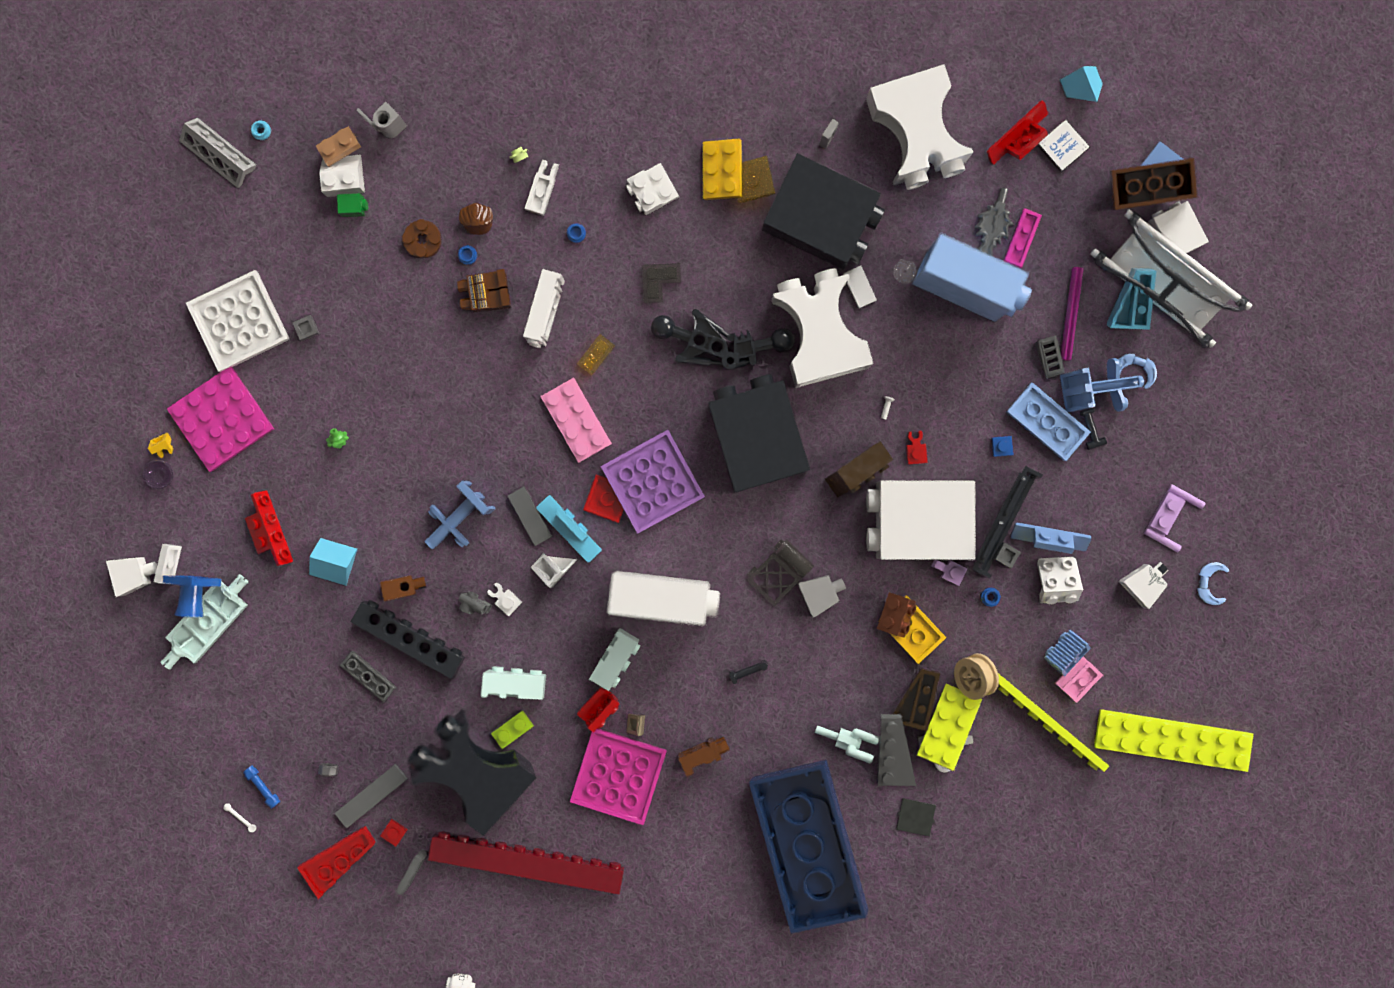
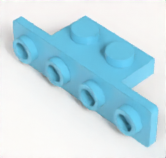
M548 495L536 507L587 562H590L601 552L602 549L586 533L588 529L581 522L577 524L573 520L575 516L569 509L564 510L552 496Z

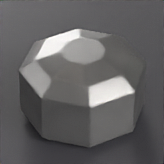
M322 763L319 765L318 773L324 777H334L338 774L339 766Z

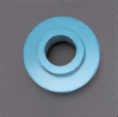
M257 121L253 123L251 133L256 139L265 140L270 136L271 128L265 121ZM260 128H264V132L262 134L258 133V130Z

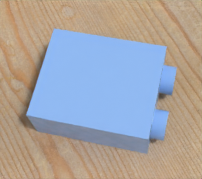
M940 234L927 250L912 283L994 322L1005 314L1012 317L1016 309L1021 311L1031 292L1030 288L1024 286L1028 273L943 234Z

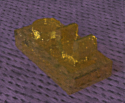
M599 334L577 365L592 376L615 345Z

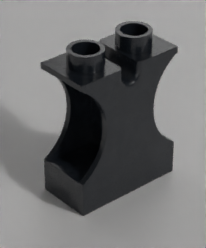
M461 709L455 717L448 714L437 724L434 734L441 738L442 747L438 748L432 743L427 747L424 744H420L412 751L407 763L410 765L409 771L412 784L435 782L454 789L463 799L462 809L466 824L482 836H485L537 777L532 764L516 750L494 752L476 745L468 735V720L465 711Z

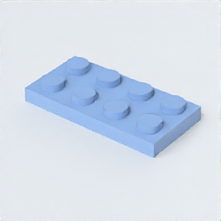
M1030 383L1006 411V413L1063 461H1067L1090 434L1086 427L1034 383Z

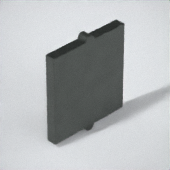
M903 798L900 812H898L899 819L896 829L930 837L932 823L935 822L933 818L936 805Z

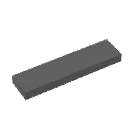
M395 764L334 814L347 829L408 778Z

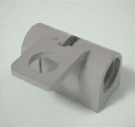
M387 102L373 114V121L359 108L357 109V112L376 131L381 132L387 138H395L407 127L400 115Z

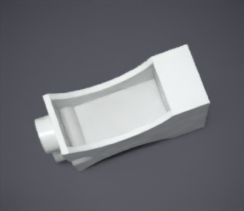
M945 65L871 87L866 98L872 120L888 127L900 142L903 155L902 165L893 180V184L905 182L907 190L920 187L929 182L926 174L930 168L929 163L933 164L935 172L941 170L943 178H949L965 171L964 163L967 162L973 153L971 148L956 142L948 134L943 124L941 114L942 103L951 88Z
M837 269L825 270L814 275L816 281L814 296H810L807 293L806 287L801 286L799 279H791L777 285L779 293L773 294L772 304L782 307L790 313L796 321L800 332V348L797 356L789 366L795 388L868 369L873 365L867 341L853 335L841 320L838 308L839 295L850 277L849 274L838 276Z

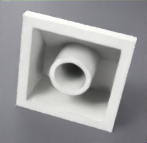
M361 155L346 156L329 167L322 160L319 172L321 192L327 197L337 196V194L365 193Z

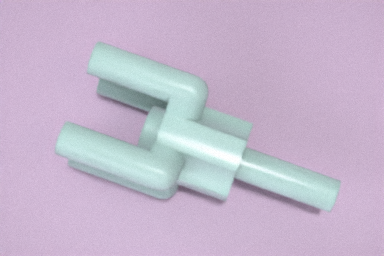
M817 726L815 731L816 734L836 740L835 747L846 750V755L867 763L872 762L873 755L859 750L861 741L876 745L880 738L859 729H854L851 732L841 728L840 733Z

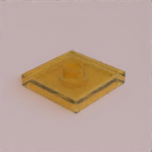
M767 156L742 162V197L737 198L739 204L776 194Z

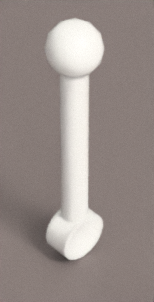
M230 804L224 805V810L229 811L248 827L249 832L256 831V826L251 825L234 811Z

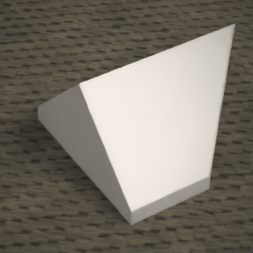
M543 553L531 568L548 587L552 588L577 559L550 557Z

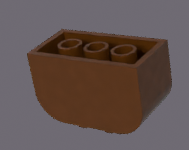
M1194 158L1110 171L1113 210L1198 198Z

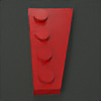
M364 826L303 862L297 869L319 899L376 841L367 827Z

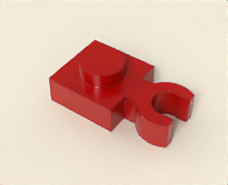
M918 431L919 436L917 439L912 437V432H908V439L911 441V445H906L908 465L928 463L926 444H920L923 438L922 431Z

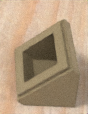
M629 714L627 733L636 736L643 735L645 715Z

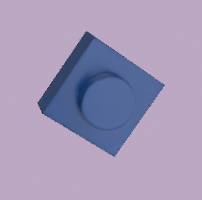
M1012 436L991 438L993 457L1013 455Z

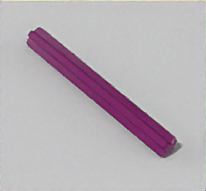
M1074 267L1071 273L1061 347V358L1063 361H1070L1072 359L1083 277V268Z

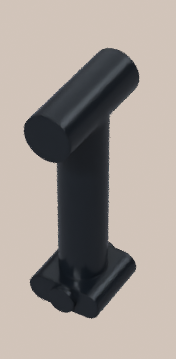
M1093 408L1080 411V416H1084L1087 428L1090 431L1091 441L1086 443L1088 450L1107 444L1105 437L1100 439L1098 437L1091 414L1094 413Z
M762 660L758 664L737 672L731 670L729 675L732 683L736 684L740 678L761 670H767L768 662Z

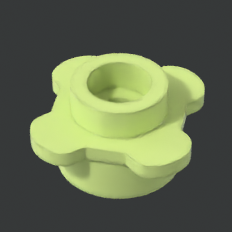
M520 147L512 151L510 159L512 158L514 163L527 158V149L523 150Z

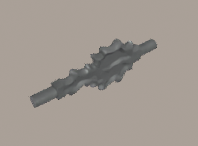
M1006 188L1000 189L998 200L995 201L994 206L988 205L987 211L978 214L980 221L975 226V228L979 229L976 235L983 236L980 240L982 244L977 250L993 257V248L997 247L996 242L1001 244L1002 237L1008 240V227L1014 225L1008 217L1011 213L1005 209V199L1008 192Z

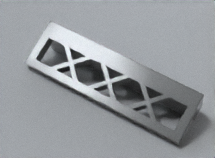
M196 118L184 123L179 141L239 188L243 183L245 175L252 172L256 164L200 119ZM188 134L192 136L194 144L187 139ZM202 145L207 148L209 155L204 153ZM216 157L222 161L224 167L218 164ZM231 169L239 174L237 179L233 176Z

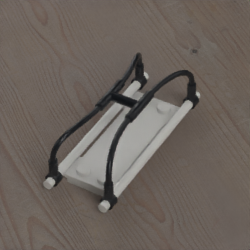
M1128 210L1124 216L1128 218L1127 221L1131 225L1133 233L1111 259H1108L1103 251L1094 249L1090 255L1094 257L1095 264L1101 269L1143 290V293L1150 297L1157 307L1190 331L1203 348H1212L1216 342L1210 334L1202 332L1201 329L1221 308L1234 312L1248 311L1252 307V304L1248 302L1249 299L1244 295L1240 296L1142 220L1137 212L1133 213L1131 210ZM1131 268L1155 270V289L1152 290L1129 277ZM1232 299L1238 307L1226 305V303Z

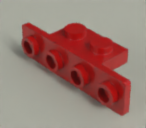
M1041 100L987 150V155L993 165L1006 153L1021 160L1048 135L1047 130L1038 125L1048 115L1044 101Z
M268 491L251 494L257 513L245 518L257 553L261 554L271 550L277 566L293 562Z

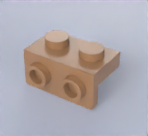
M349 126L339 130L333 136L324 139L320 144L316 145L328 167L361 147Z

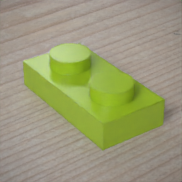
M522 710L491 734L503 749L534 725Z

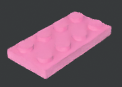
M574 378L541 396L578 463L612 444Z

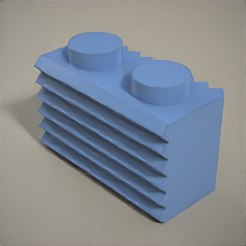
M1072 630L1061 634L1058 639L1059 642L1055 647L1051 646L1046 651V656L1044 657L1064 677L1091 649L1089 644Z

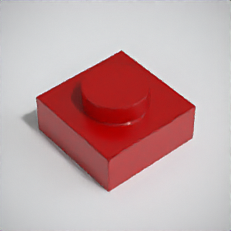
M391 819L380 836L396 847L408 829Z

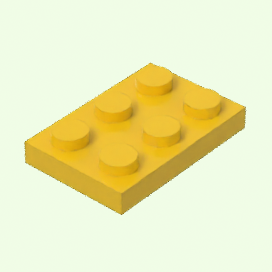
M740 139L703 142V199L741 198L742 141Z
M916 606L915 614L911 616L908 634L904 638L893 634L890 635L919 664L946 637Z

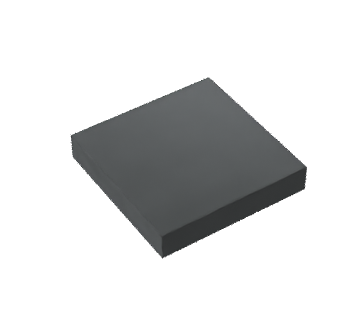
M421 849L414 857L396 893L402 895L410 887L428 855V851Z

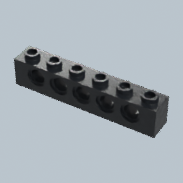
M372 600L361 602L350 621L351 623L448 678H454L465 659L461 650L455 647L450 649L445 646L446 642L436 637L434 640L428 636L429 632L422 628L417 630L411 627L413 624L410 621L397 619L394 612L388 609L385 611L378 608L379 604ZM374 614H377L380 617V621L378 624H375L372 621V616ZM391 623L395 624L397 627V630L394 634L389 631V625ZM407 633L413 635L412 643L406 641L405 635ZM424 642L430 645L429 652L423 651L422 644ZM440 652L446 653L447 660L445 662L439 659L438 655Z

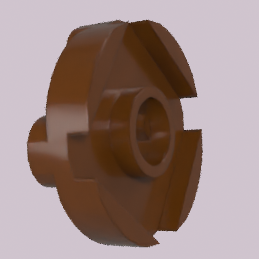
M419 219L409 224L402 236L406 250L417 258H430L441 247L442 239L439 229L432 222L424 219ZM424 234L427 235V237L425 238L427 242L425 244H423L422 242L421 244H419L418 237L420 235L423 236Z

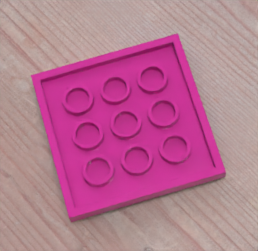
M233 367L223 370L167 408L209 472L214 471L274 430Z
M596 729L594 733H591L570 802L644 825L667 750L602 729Z

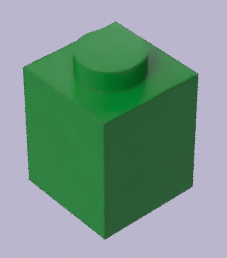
M360 193L337 194L338 214L341 217L365 216V211H368V202Z

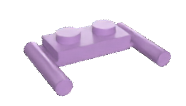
M1171 484L1144 534L1178 553L1182 546L1166 538L1165 535L1169 533L1186 501L1200 509L1204 508L1205 502Z

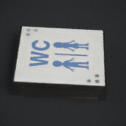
M1067 119L1062 121L1036 145L1060 173L1090 148L1088 143Z

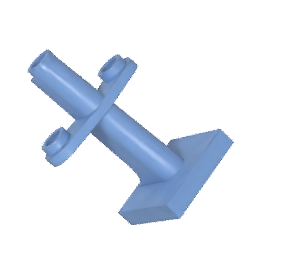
M1111 358L1107 361L1108 380L1091 382L1089 368L1062 374L1060 379L1065 410L1073 412L1095 407L1093 394L1110 392L1114 409L1118 412L1124 411L1128 407V400L1124 397L1122 390L1143 387L1144 379L1140 375L1119 378L1122 363L1117 358Z
M461 481L457 485L458 489L467 499L448 518L436 506L431 505L429 507V514L434 519L438 518L442 522L425 540V543L431 549L438 546L450 533L456 537L454 540L461 547L467 546L469 541L456 527L475 508L483 515L491 514L496 509L494 506H486L482 502L485 497L480 492H473L469 488L472 485L470 481Z

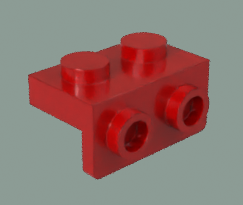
M600 687L577 712V715L586 722L588 729L594 733L596 729H600L605 724V720L609 715H613L617 711L620 703L613 693Z

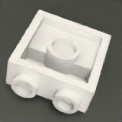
M661 163L627 179L628 184L626 188L631 196L635 195L637 199L635 204L640 212L644 211L645 215L679 198Z

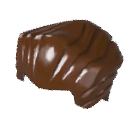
M472 203L460 210L459 221L471 235L487 234L493 224L492 210L488 206Z

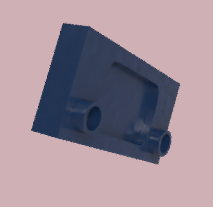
M827 760L752 777L749 784L790 932L796 933L866 918L868 906Z

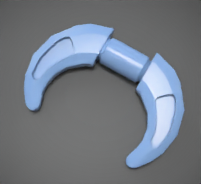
M1126 354L1119 359L1122 363V369L1125 366L1132 365V363L1143 367L1148 376L1147 383L1144 386L1145 389L1155 382L1157 370L1155 364L1147 358L1145 360L1136 357L1135 354Z
M1217 562L1207 564L1199 573L1201 578L1200 588H1197L1198 595L1205 603L1210 605H1219L1226 600L1225 598L1218 599L1213 597L1209 589H1207L1208 579L1215 571L1229 572L1225 565Z

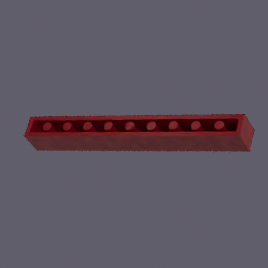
M439 831L438 834L435 833L432 837L428 858L429 861L619 895L624 867H621V864L617 862L604 864L602 860L595 858L587 861L583 860V857L579 855H572L570 858L565 857L561 852L548 854L540 848H534L531 851L526 850V847L522 845L509 847L507 843L500 841L492 844L488 843V840L484 838H477L475 841L470 840L469 836L466 835L453 837L450 836L449 832Z

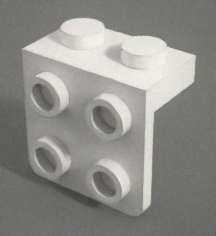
M1074 557L1039 559L1037 566L1042 584L1039 595L1040 603L1055 604L1057 602L1074 603L1079 601L1083 587L1076 559Z

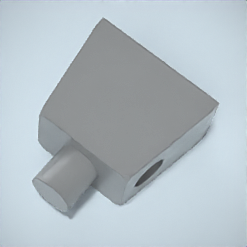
M829 576L797 583L812 617H816L839 602L836 593L846 589L842 578L831 582Z

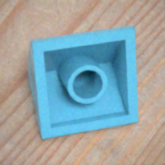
M320 538L310 555L309 575L347 586L357 549Z

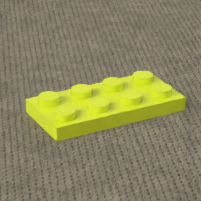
M945 684L917 756L954 771L982 699H969L958 688Z

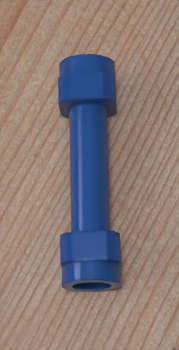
M252 765L243 774L247 780L251 779L265 797L266 805L272 809L281 801L276 794L273 795L257 775L259 773L258 770Z

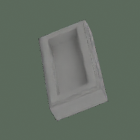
M832 119L822 134L819 146L824 149L827 148L839 125L836 120Z

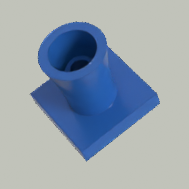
M163 575V583L180 585L175 616L204 617L202 605L203 586H221L222 579L200 576Z

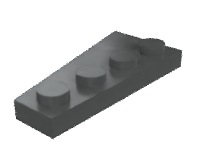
M881 714L877 771L878 786H916L901 714Z

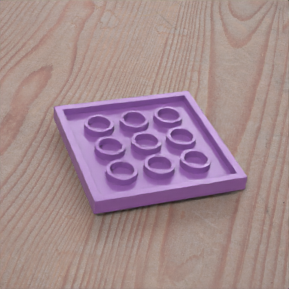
M669 430L601 466L637 534L705 497Z

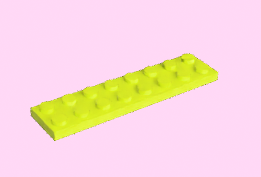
M1100 709L1094 747L1248 772L1253 733Z

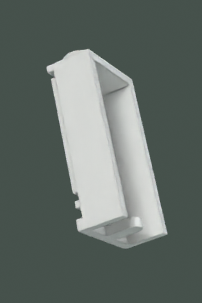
M542 269L523 335L530 346L541 348V345L546 346L560 299L559 292H562L560 285H564L565 282L559 273Z

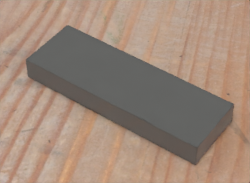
M525 487L508 495L510 502L535 546L552 537Z

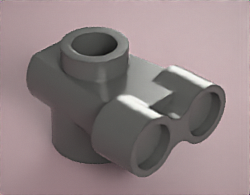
M471 591L462 593L458 600L461 602L459 609L467 614H473L474 611L481 615L487 614L491 610L492 604L478 599L479 595Z

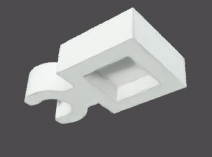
M495 583L494 585L498 588V592L493 593L491 590L487 592L491 597L498 598L495 604L510 616L522 601L509 589L504 593L502 586L499 583Z

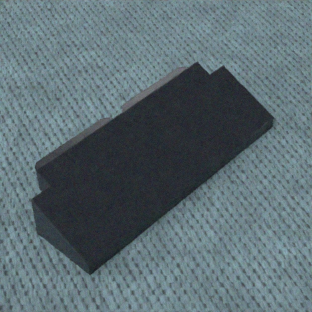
M1025 466L1022 473H1019L976 557L977 561L973 570L978 575L984 578H991L992 575L987 572L994 560L993 558L1004 541L1034 480L1042 478L1043 474Z

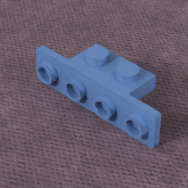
M1015 523L1011 533L1012 539L1033 542L1036 548L1070 554L1074 550L1086 551L1091 541L1090 535L1023 523Z

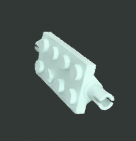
M239 574L229 587L221 581V586H211L202 596L204 617H183L165 637L171 642L172 650L161 661L162 665L166 663L164 667L171 669L180 657L184 656L193 663L199 661L248 606L238 597V593L248 584L247 579L243 580L245 577Z

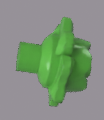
M334 428L330 430V435L326 442L328 447L341 448L346 445V440L349 437L347 432L337 431Z

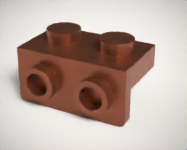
M889 592L877 629L904 638L910 630L909 623L911 616L916 611V601Z

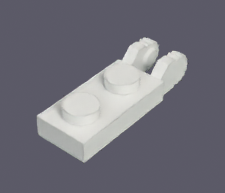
M542 160L538 173L536 172L525 206V210L544 216L558 170V164L554 163L550 175H544L547 168V161Z

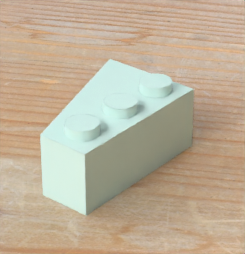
M619 628L589 679L608 691L611 687L615 689L620 681L619 673L621 670L626 671L630 664V661H628L630 655L633 654L635 656L640 648L638 644L639 639Z
M493 666L492 670L489 669L483 673L481 697L498 695L500 698L510 696L521 699H543L546 674H542L541 670H530V673L522 672L523 669L511 668V671H503V667Z

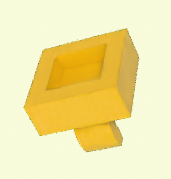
M168 432L150 440L148 449L151 454L157 452V455L163 458V449L168 450L170 454L173 453V447L170 445L172 439Z

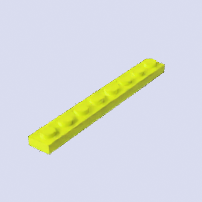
M998 674L999 691L1006 696L1010 694L1014 697L1013 702L1021 709L1026 707L1029 710V716L1036 721L1040 719L1044 722L1043 727L1051 734L1053 731L1059 735L1057 739L1066 746L1070 744L1074 748L1072 751L1080 758L1083 756L1089 760L1087 764L1097 771L1099 768L1104 772L1109 767L1108 764Z

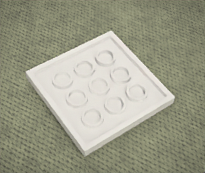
M256 270L186 303L218 372L234 367L290 340Z

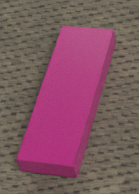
M1023 209L1005 255L1004 263L1022 268L1040 222L1041 214Z

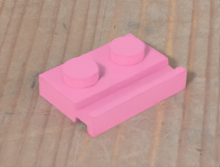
M1083 656L1065 677L1061 675L1055 684L1077 703L1103 674Z

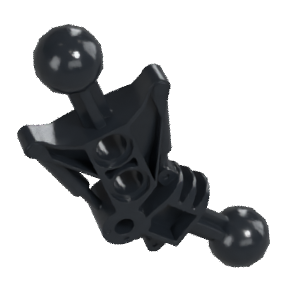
M698 309L692 311L695 321L693 332L675 326L673 319L667 315L657 316L651 324L652 333L659 339H668L672 336L688 342L684 352L675 357L677 363L705 366L719 365L727 370L744 367L747 364L755 365V352L773 348L778 352H787L795 343L793 333L785 328L775 330L769 338L756 341L752 340L748 330L747 335H743L742 331H740L739 337L735 333L728 334L723 330L724 328L705 316ZM720 333L723 336H725L728 341H734V353L728 352L726 340L720 335ZM698 335L703 336L705 342L700 346L694 343V338ZM714 342L722 344L723 349L720 352L712 350L711 346ZM706 352L708 354L722 358V361H714L711 360V358L695 356H698ZM732 358L734 363L728 364L727 359Z

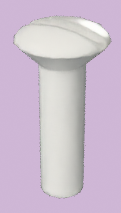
M884 397L886 402L881 415L882 419L887 418L891 402L895 400L894 398Z

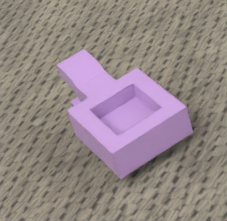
M934 559L931 565L943 572L941 578L960 586L967 571V568L951 560L946 565Z

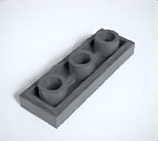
M353 650L340 664L344 670L382 702H385L397 688ZM366 673L370 675V680L365 678Z

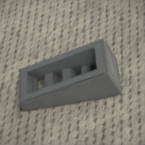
M1056 335L1035 342L1046 379L1064 374L1065 371ZM1051 343L1052 347L1044 349V345ZM1050 351H1053V352H1054L1053 355H1050V356H1047V357H1046V355H1045V353H1047V352H1050ZM1056 358L1057 362L1047 364V360ZM1058 365L1059 369L1049 372V368Z

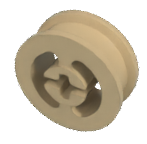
M973 654L968 658L959 660L955 666V682L959 690L969 699L978 700L996 691L999 683L998 672L993 662L985 655Z

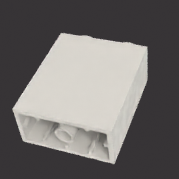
M975 481L876 482V489H867V512H876V528H867L866 544L867 551H876V559H975Z
M617 571L613 573L608 613L705 625L706 615L717 616L719 593L718 591L709 590L708 581Z

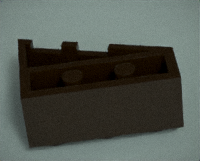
M879 441L825 478V481L837 498L848 491L854 493L861 488L860 483L863 481L868 483L874 479V473L877 471L882 473L890 467L888 463L893 461V458L882 442Z
M924 668L919 670L893 714H901L903 725L927 731L940 672Z

